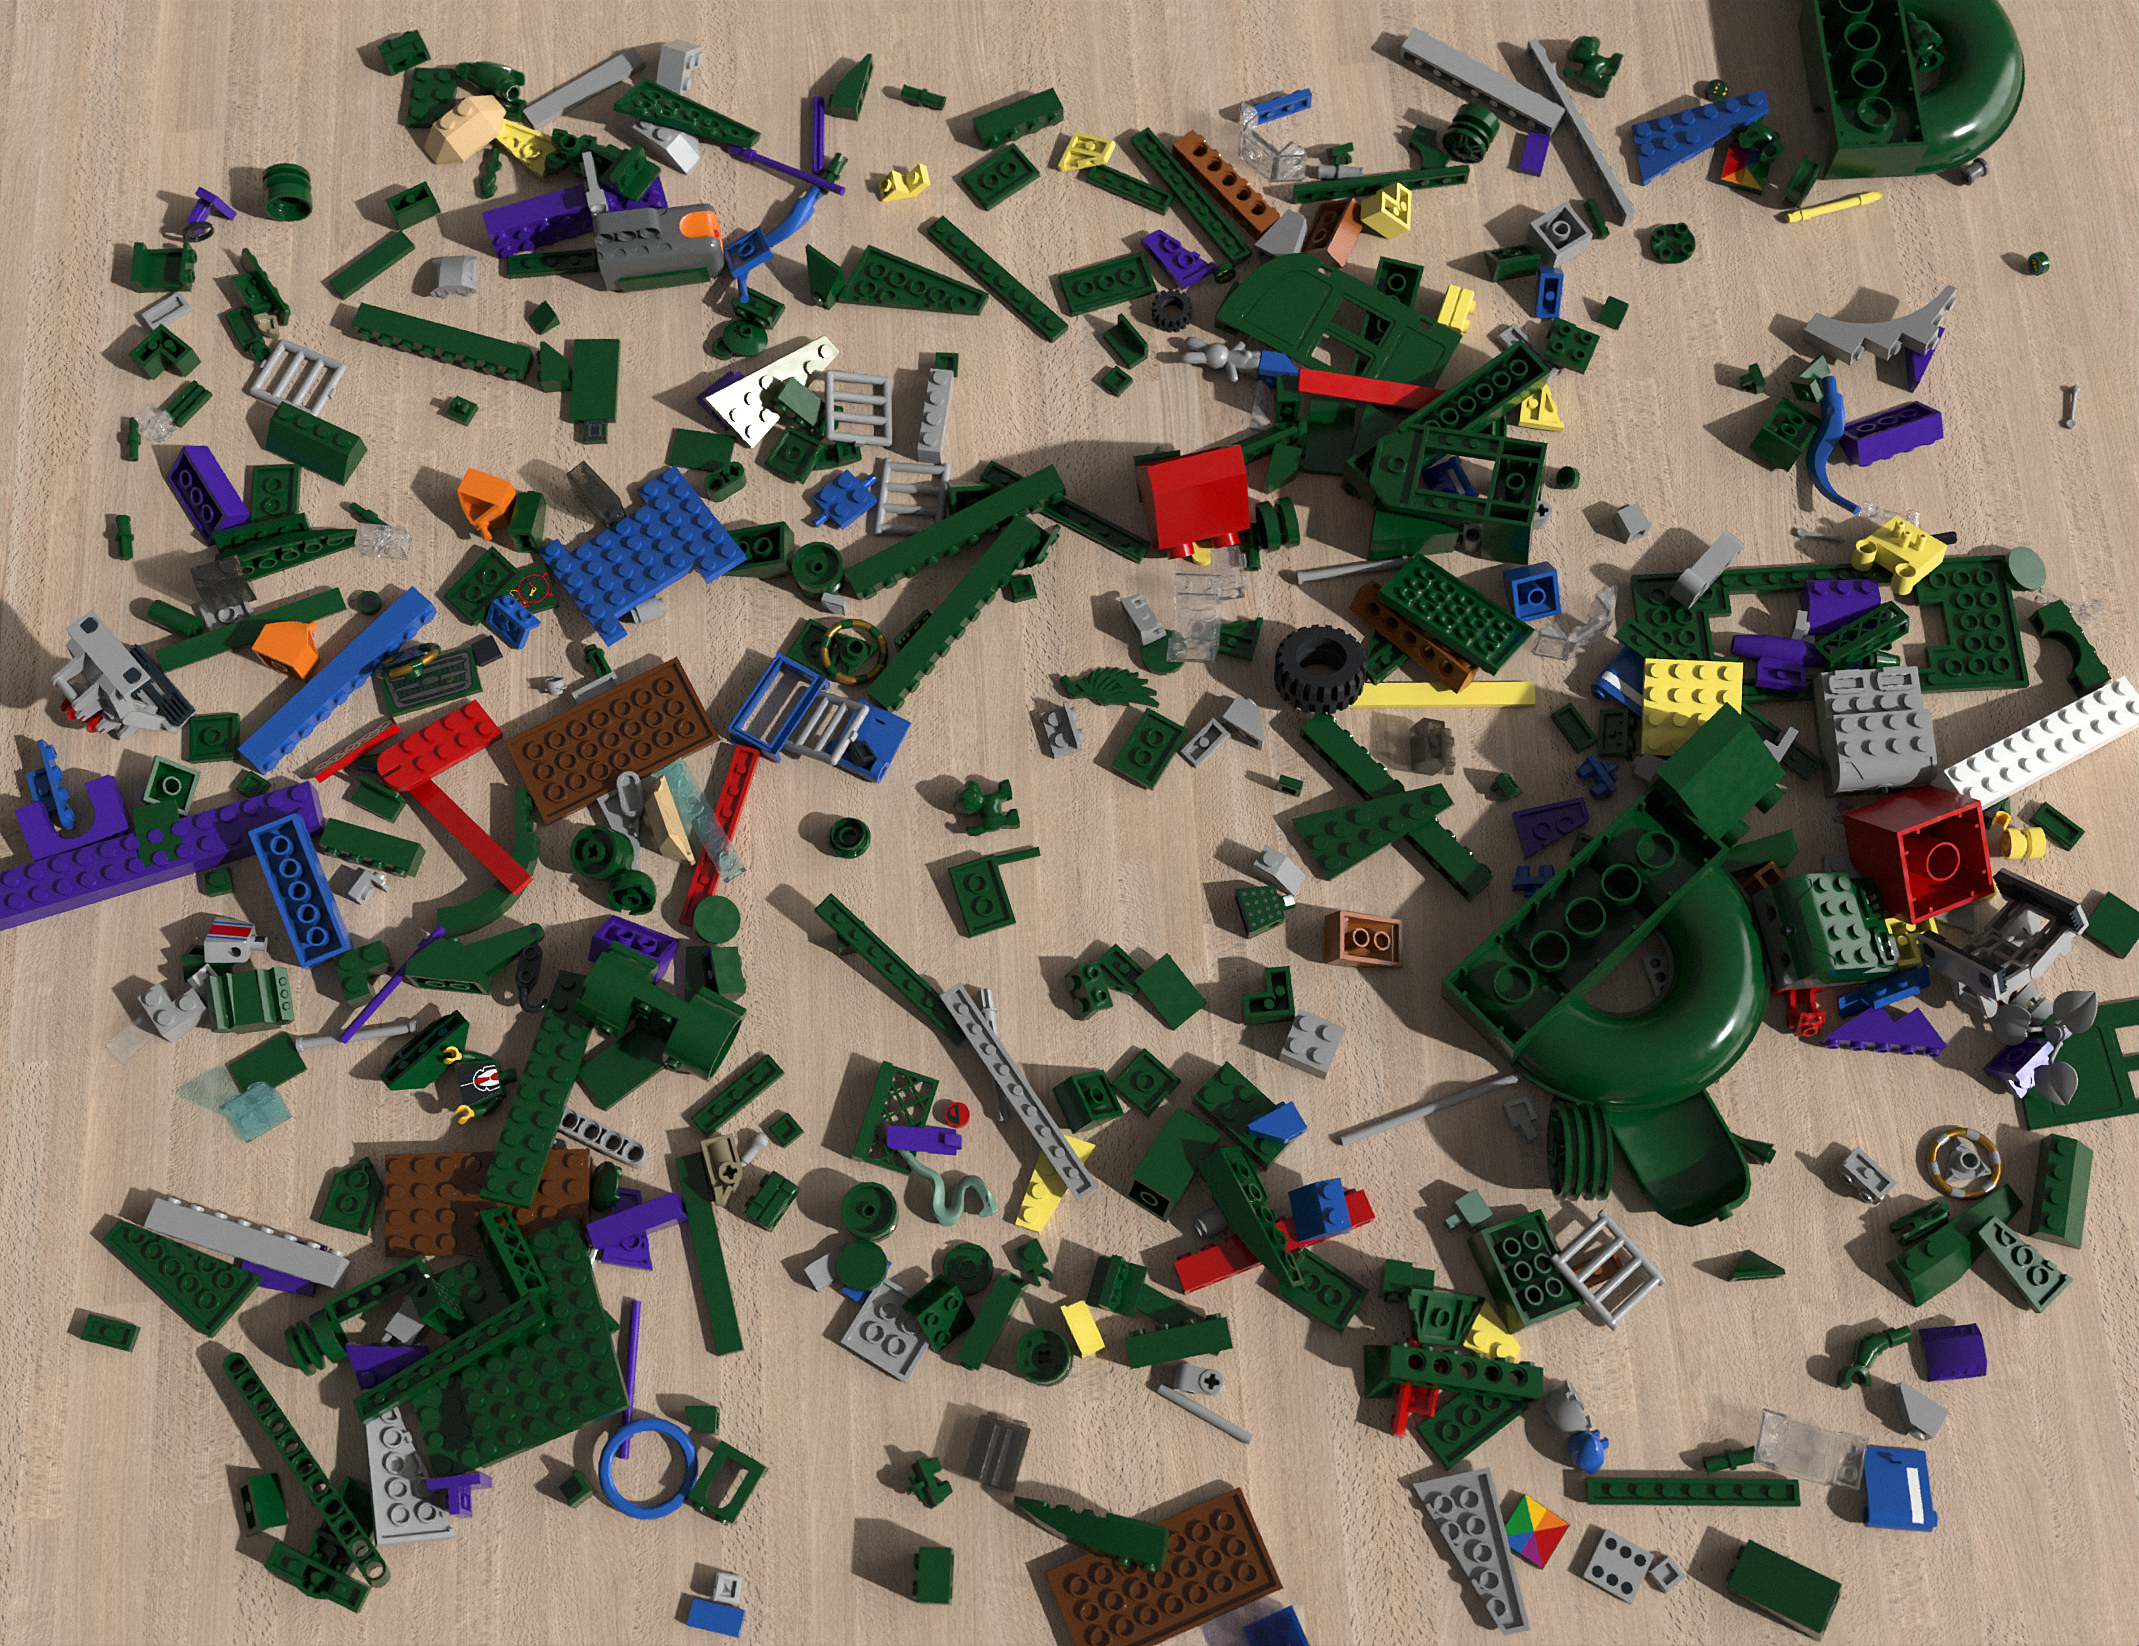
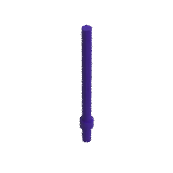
M733 144L729 147L730 153L742 157L744 161L749 163L756 162L841 196L845 193V187L757 154L756 150L744 149Z
M438 925L426 939L423 938L418 943V948L408 960L436 939L439 940L446 930ZM407 961L338 1037L339 1040L346 1044L406 977Z
M636 1300L631 1301L624 1382L631 1408L622 1411L621 1426H618V1429L632 1421L641 1301ZM633 1435L619 1446L618 1459H629L630 1438H633Z

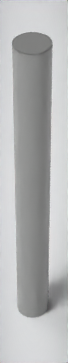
M1163 1383L1160 1385L1157 1391L1159 1394L1249 1445L1253 1437L1252 1434Z

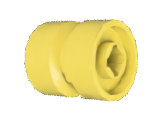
M2025 827L2023 830L2020 828L2003 829L2000 836L2002 856L2007 860L2021 859L2023 856L2026 859L2042 858L2046 849L2043 829L2041 827Z

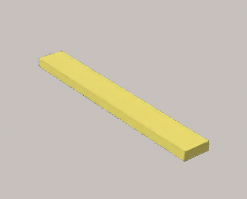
M1471 682L1467 688L1456 694L1443 683H1379L1378 685L1364 683L1363 691L1358 700L1352 705L1349 704L1348 708L1534 707L1536 704L1534 682Z

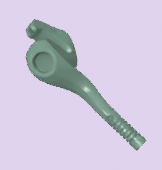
M896 1150L915 1173L926 1178L931 1183L932 1195L929 1211L942 1227L952 1226L961 1218L964 1211V1194L967 1188L974 1189L982 1201L984 1208L979 1213V1217H988L998 1212L993 1194L984 1181L976 1175L965 1176L956 1184L951 1205L946 1208L944 1204L945 1188L941 1176L936 1171L922 1165L910 1151Z

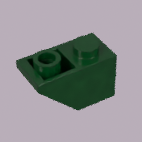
M545 341L540 342V351H537V362L540 364V371H537L538 384H542L545 393L571 391L572 370L568 360Z

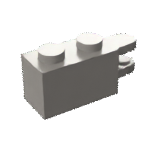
M412 1289L405 1294L400 1309L393 1312L388 1318V1325L385 1328L387 1333L382 1338L381 1345L390 1346L395 1337L400 1340L398 1344L420 1345L432 1328L420 1319L409 1295Z

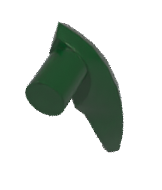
M1303 415L1299 420L1291 419L1288 423L1290 427L1296 426L1298 429L1297 438L1298 446L1302 449L1301 458H1305L1307 424Z

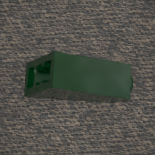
M537 491L519 492L508 528V534L518 553H539L538 550L542 548L547 503L543 494Z

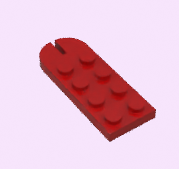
M475 699L384 750L377 760V771L381 779V785L384 783V787L394 792L412 790L502 739L503 733Z

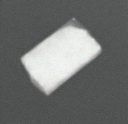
M1261 380L1257 382L1249 429L1252 432H1262L1268 429L1273 401V392Z
M142 1011L105 1045V1048L124 1065L157 1035L159 1030L151 1018Z

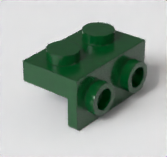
M748 286L749 301L747 303H742L740 297L737 300L732 298L730 303L734 314L742 319L748 318L760 328L766 327L773 330L786 309L784 304Z
M1098 962L1076 965L1064 976L1066 987L1070 991L1073 1000L1074 1010L1078 1014L1080 1021L1089 1020L1098 1011L1113 1007V1002Z

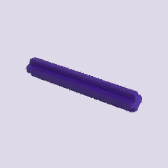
M814 96L812 98L811 169L814 175H821L824 172V98L822 96Z

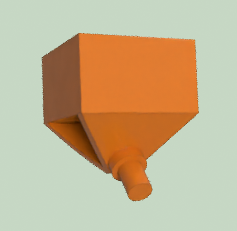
M469 467L457 489L458 498L470 525L477 532L481 533L483 541H490L492 539L490 528L507 527L510 525L518 496L511 482Z
M294 621L266 624L251 648L266 667L305 684L309 682L321 661L312 637L313 631L318 628L317 624L313 621L308 624Z

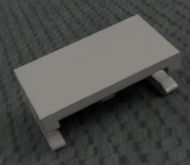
M1136 593L1127 598L1120 599L1123 615L1144 646L1166 636V631L1153 614L1145 599L1139 600L1144 597L1142 593Z

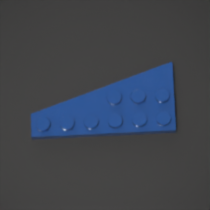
M1765 89L1631 125L1644 186L1651 183V180L1661 174L1663 176L1668 173L1669 169L1673 166L1684 163L1714 145V142L1722 137L1725 139L1732 135V132L1739 127L1747 126L1769 113Z

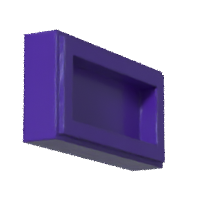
M1529 131L1519 169L1520 173L1541 177L1551 136Z

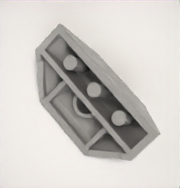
M630 116L619 128L622 133L685 175H688L701 161L697 134Z

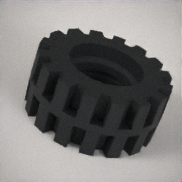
M1170 288L1168 292L1163 290L1161 295H1156L1152 303V319L1157 327L1161 326L1162 331L1168 329V332L1172 333V330L1179 332L1180 328L1185 329L1186 324L1189 325L1192 317V303L1190 297H1186L1184 291L1180 293L1179 289L1172 291V288ZM1173 305L1180 308L1181 312L1178 315L1170 316L1165 314L1163 309Z

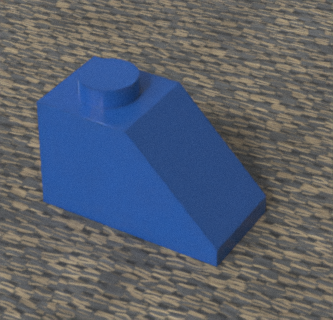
M1538 267L1536 318L1555 319V316L1559 318L1564 273L1561 268Z

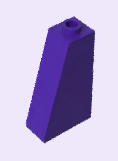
M672 1192L587 1224L588 1232H585V1237L589 1247L593 1246L595 1250L600 1251L687 1222L689 1219L682 1196Z

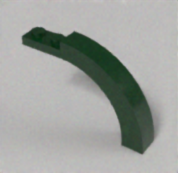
M521 787L515 788V844L511 857L532 877L538 860L540 839L533 832L534 822L533 818H530V810L534 808V800L526 788ZM497 880L487 891L471 901L453 907L438 908L437 926L440 925L446 930L441 937L445 939L446 937L453 938L466 935L491 924L515 904L526 887L517 896H514Z

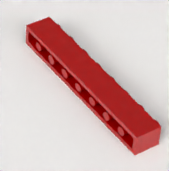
M1353 1188L1345 1191L1344 1196L1352 1227L1351 1230L1373 1222L1375 1215L1364 1189L1356 1191ZM1285 1215L1280 1216L1275 1221L1278 1230L1284 1232L1286 1236V1251L1291 1253L1335 1237L1298 1243L1293 1216L1287 1219ZM1234 1234L1225 1238V1243L1218 1246L1211 1243L1201 1247L1200 1253L1191 1255V1252L1178 1256L1176 1258L1177 1261L1173 1264V1268L1184 1295H1187L1263 1264L1252 1254L1240 1237Z

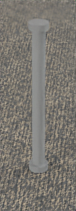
M1403 555L1398 559L1308 572L1299 570L1296 571L1297 584L1300 585L1305 581L1403 568L1409 561L1407 555Z
M412 1020L408 1024L357 1031L348 1042L408 1033L418 1035V1024L416 1020ZM341 1034L308 1039L298 1037L295 1041L298 1052H304L308 1048L341 1044L343 1042L338 1039Z

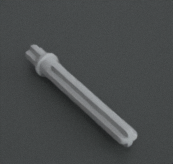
M989 988L981 989L978 991L979 1011L999 1039L996 1023V1013L998 1010L994 1008L992 992ZM991 1074L997 1119L999 1122L1011 1120L1009 1099Z

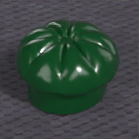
M847 817L840 819L833 824L828 833V845L831 851L844 859H854L863 855L871 842V833L868 826L856 818Z

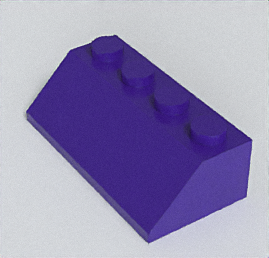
M1914 401L1846 424L1839 443L1849 461L1860 467H1867L1872 465V462L1887 460L1895 454L1911 452L1916 447L1931 445L1936 440L1944 438L1942 415L1940 411L1919 401Z
M183 446L166 479L206 544L213 546L215 545L212 537L213 531L242 526L245 524L250 513L208 446Z

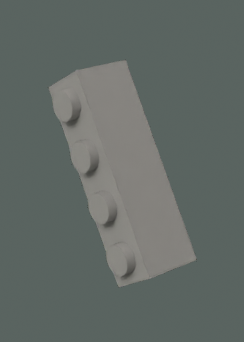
M930 369L917 447L918 459L921 463L942 465L954 391V374L951 370Z

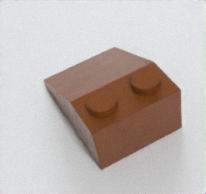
M1342 910L1324 916V964L1360 968H1403V920Z

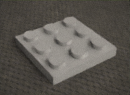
M885 1278L880 1286L872 1290L841 1340V1344L907 1384L930 1347V1343L918 1322L906 1314L901 1306L913 1294Z

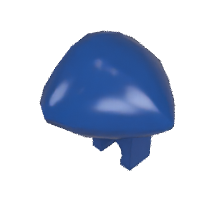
M1598 1429L1592 1432L1581 1431L1571 1434L1568 1439V1451L1572 1462L1581 1471L1595 1474L1604 1463L1603 1450L1609 1447V1439L1604 1437L1600 1440V1431Z

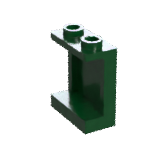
M134 242L130 282L138 293L191 292L192 283L195 282L194 263H197L196 250H193L189 242H183V248L148 249L144 242Z

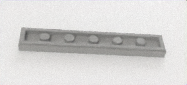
M633 47L523 110V114L532 127L537 130L645 68V61Z

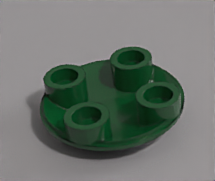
M1685 223L1666 224L1656 228L1650 241V247L1655 257L1669 264H1678L1688 260L1694 253L1696 246L1694 235Z
M609 1161L602 1162L595 1169L590 1181V1205L597 1212H603L610 1206L615 1207L619 1202V1193L617 1191L619 1180L622 1176V1169L620 1166H615Z

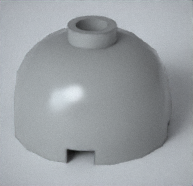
M1568 1379L1551 1388L1545 1402L1547 1411L1544 1412V1416L1550 1426L1556 1425L1561 1432L1566 1434H1576L1593 1427L1590 1415L1584 1416V1408L1586 1406L1574 1385L1569 1383Z

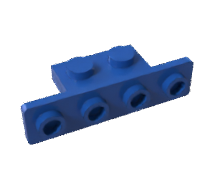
M43 739L38 740L45 767L26 774L33 802L45 803L50 816L58 813L61 824L69 831L74 830L73 821L76 819L73 810L68 807V791L62 786L61 779H63V773L55 762L57 752L52 744L49 745Z
M1922 964L1838 995L1836 997L1838 1015L1843 1019L1865 1011L1870 1007L1876 1010L1919 994L1921 989L1930 986L1928 966Z

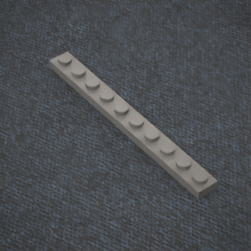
M1537 38L1528 41L1525 52L1527 59L1550 100L1565 109L1562 121L1621 226L1629 225L1635 213L1633 203L1628 201L1622 184L1618 183L1613 168L1605 160L1603 150L1598 148L1593 133L1585 125L1583 115L1579 114L1575 107L1574 99L1571 96L1569 97L1563 80L1559 79L1556 74L1554 64L1550 63L1547 58L1545 48L1539 44Z
M961 982L941 994L940 998L1076 1201L1079 1203L1099 1189L1098 1185Z

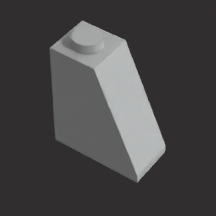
M1288 209L1256 242L1255 250L1258 260L1267 263L1282 255L1302 253L1308 236L1305 217Z

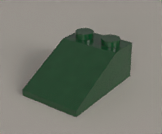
M1783 397L1749 446V449L1753 450L1758 456L1772 462L1777 468L1789 472L1822 420Z
M785 521L727 531L743 551L747 560L721 576L773 579L793 575L794 533Z

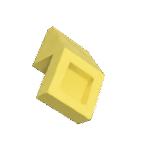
M918 164L906 175L891 171L878 184L882 201L888 202L917 196L930 185L926 166Z

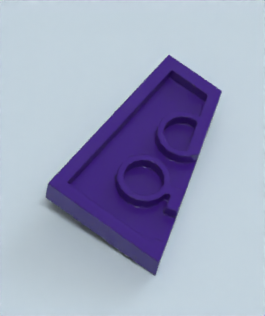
M1160 229L1141 240V245L1181 291L1212 274L1217 267L1212 262L1207 263L1200 258L1201 255L1195 251L1191 253L1183 248L1181 242Z
M1583 797L1515 811L1512 814L1525 860L1590 820Z
M618 1187L619 1202L615 1207L611 1206L610 1216L643 1204L641 1191ZM647 1235L604 1249L601 1263L652 1271L653 1267Z
M348 1342L345 1344L361 1391L374 1388L430 1354L427 1346L397 1344L396 1346L381 1345V1343L358 1344V1342Z

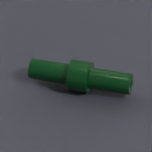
M137 417L129 418V433L126 434V443L129 445V461L132 462L138 461L139 446L141 445L139 419Z
M356 502L351 503L349 509L360 516L362 521L369 526H375L385 534L390 531L391 526L378 518V514L372 510H366Z

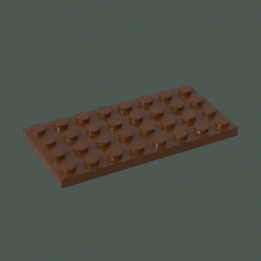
M675 657L504 742L546 825L549 826L597 802V798L617 789L616 779L621 773L632 771L641 780L720 741V738L678 657Z
M590 1148L553 1149L550 1151L530 1210L480 1198L479 1194L495 1151L385 1154V1257L418 1256L422 1253L425 1256L485 1254L472 1226L479 1212L508 1206L523 1237L576 1216L579 1219L587 1247L588 1243L585 1232H588L586 1225L591 1223ZM503 1215L493 1217L495 1223L506 1227L507 1223ZM506 1235L503 1237L505 1244L515 1241V1239Z
M1241 1488L1233 1489L1156 1523L1157 1525L1167 1527L1170 1537V1545L1163 1573L1158 1571L1155 1574L1145 1573L1140 1570V1567L1130 1565L1128 1568L1114 1564V1560L1091 1552L1047 1571L1046 1575L1074 1645L1155 1646L1283 1589V1585Z

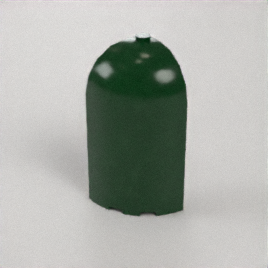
M1706 1089L1683 1101L1661 1108L1628 1112L1607 1111L1613 1142L1646 1200L1659 1215L1668 1221L1688 1227L1708 1223L1716 1218L1719 1222H1722L1732 1217L1733 1213L1731 1211L1741 1206L1749 1198L1751 1178L1748 1164L1738 1143Z

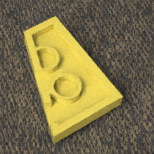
M503 119L499 135L494 138L495 141L544 180L548 173L544 166L546 155L557 150L551 144V136Z

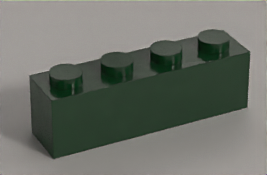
M1052 87L973 118V130L983 151L996 149L1002 144L1016 141L1020 137L1030 133H1037L1043 128L1055 126L1064 121V108Z
M329 818L319 845L325 850V854L330 857L339 858V856H343L349 862L361 865L364 862L370 864V867L375 870L384 871V869H388L394 875L406 878L407 875L416 877L426 852L420 843Z
M424 1253L325 1301L323 1304L333 1325L336 1326L416 1286V1279L421 1275L427 1274L433 1277L434 1273Z
M1221 1313L1206 1315V1321L1196 1323V1319L1191 1318L1180 1321L1181 1326L1171 1328L1170 1323L1155 1326L1156 1331L1145 1333V1328L1129 1331L1130 1336L1124 1339L1130 1368L1135 1369L1233 1349L1228 1317H1221Z

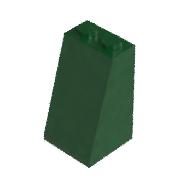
M1378 498L1372 523L1367 560L1401 558L1403 555L1414 557L1418 553L1422 555L1452 553L1455 544H1460L1465 521L1388 510Z
M1177 1107L1132 1173L1123 1196L1166 1223L1198 1174L1199 1168L1197 1163L1210 1155L1221 1133L1217 1132L1212 1125L1205 1124L1195 1118L1191 1112Z
M1750 1539L1746 1546L1741 1544L1736 1555V1559L1739 1560L1735 1570L1732 1568L1729 1570L1725 1583L1728 1584V1593L1821 1643L1842 1594V1584Z

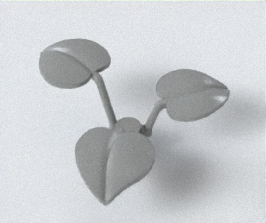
M2066 991L2058 995L2053 1002V1013L2059 1020L2048 1026L2028 1027L2031 1022V1015L2021 1006L2009 1004L1998 1006L1996 1014L1991 1018L1987 1017L1994 1035L2002 1043L2018 1045L2026 1040L2027 1031H2044L2047 1039L2056 1044L2048 1059L2049 1065H2040L2035 1069L2034 1082L2039 1092L2045 1098L2059 1105H2068L2077 1089V1073L2072 1066L2065 1062L2054 1064V1059L2060 1047L2063 1046V1040L2069 1038L2072 1033L2078 1034L2086 1031L2092 1025L2097 1012L2096 991Z

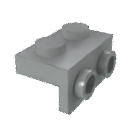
M1859 1147L1855 1148L1836 1168L1840 1173V1178L1845 1183L1853 1185L1859 1191L1861 1198L1873 1205L1881 1202L1885 1198L1884 1196L1897 1183Z

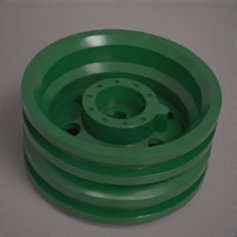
M1553 1103L1551 1106L1547 1124V1166L1551 1191L1557 1201H1564L1566 1197L1569 1201H1577L1580 1195L1585 1201H1592L1594 1198L1598 1201H1605L1608 1198L1613 1174V1142L1608 1112L1603 1103H1594L1593 1105L1581 1103L1579 1108H1577L1575 1103H1566L1564 1106L1562 1103Z

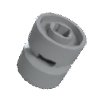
M2030 983L2025 985L2016 994V997L2010 1000L2009 1005H2018L2026 1009L2031 1015V1022L2028 1026L2038 1027L2053 1012V1003L2046 997L2040 998V992ZM2028 1001L2034 1003L2030 1009L2025 1005Z

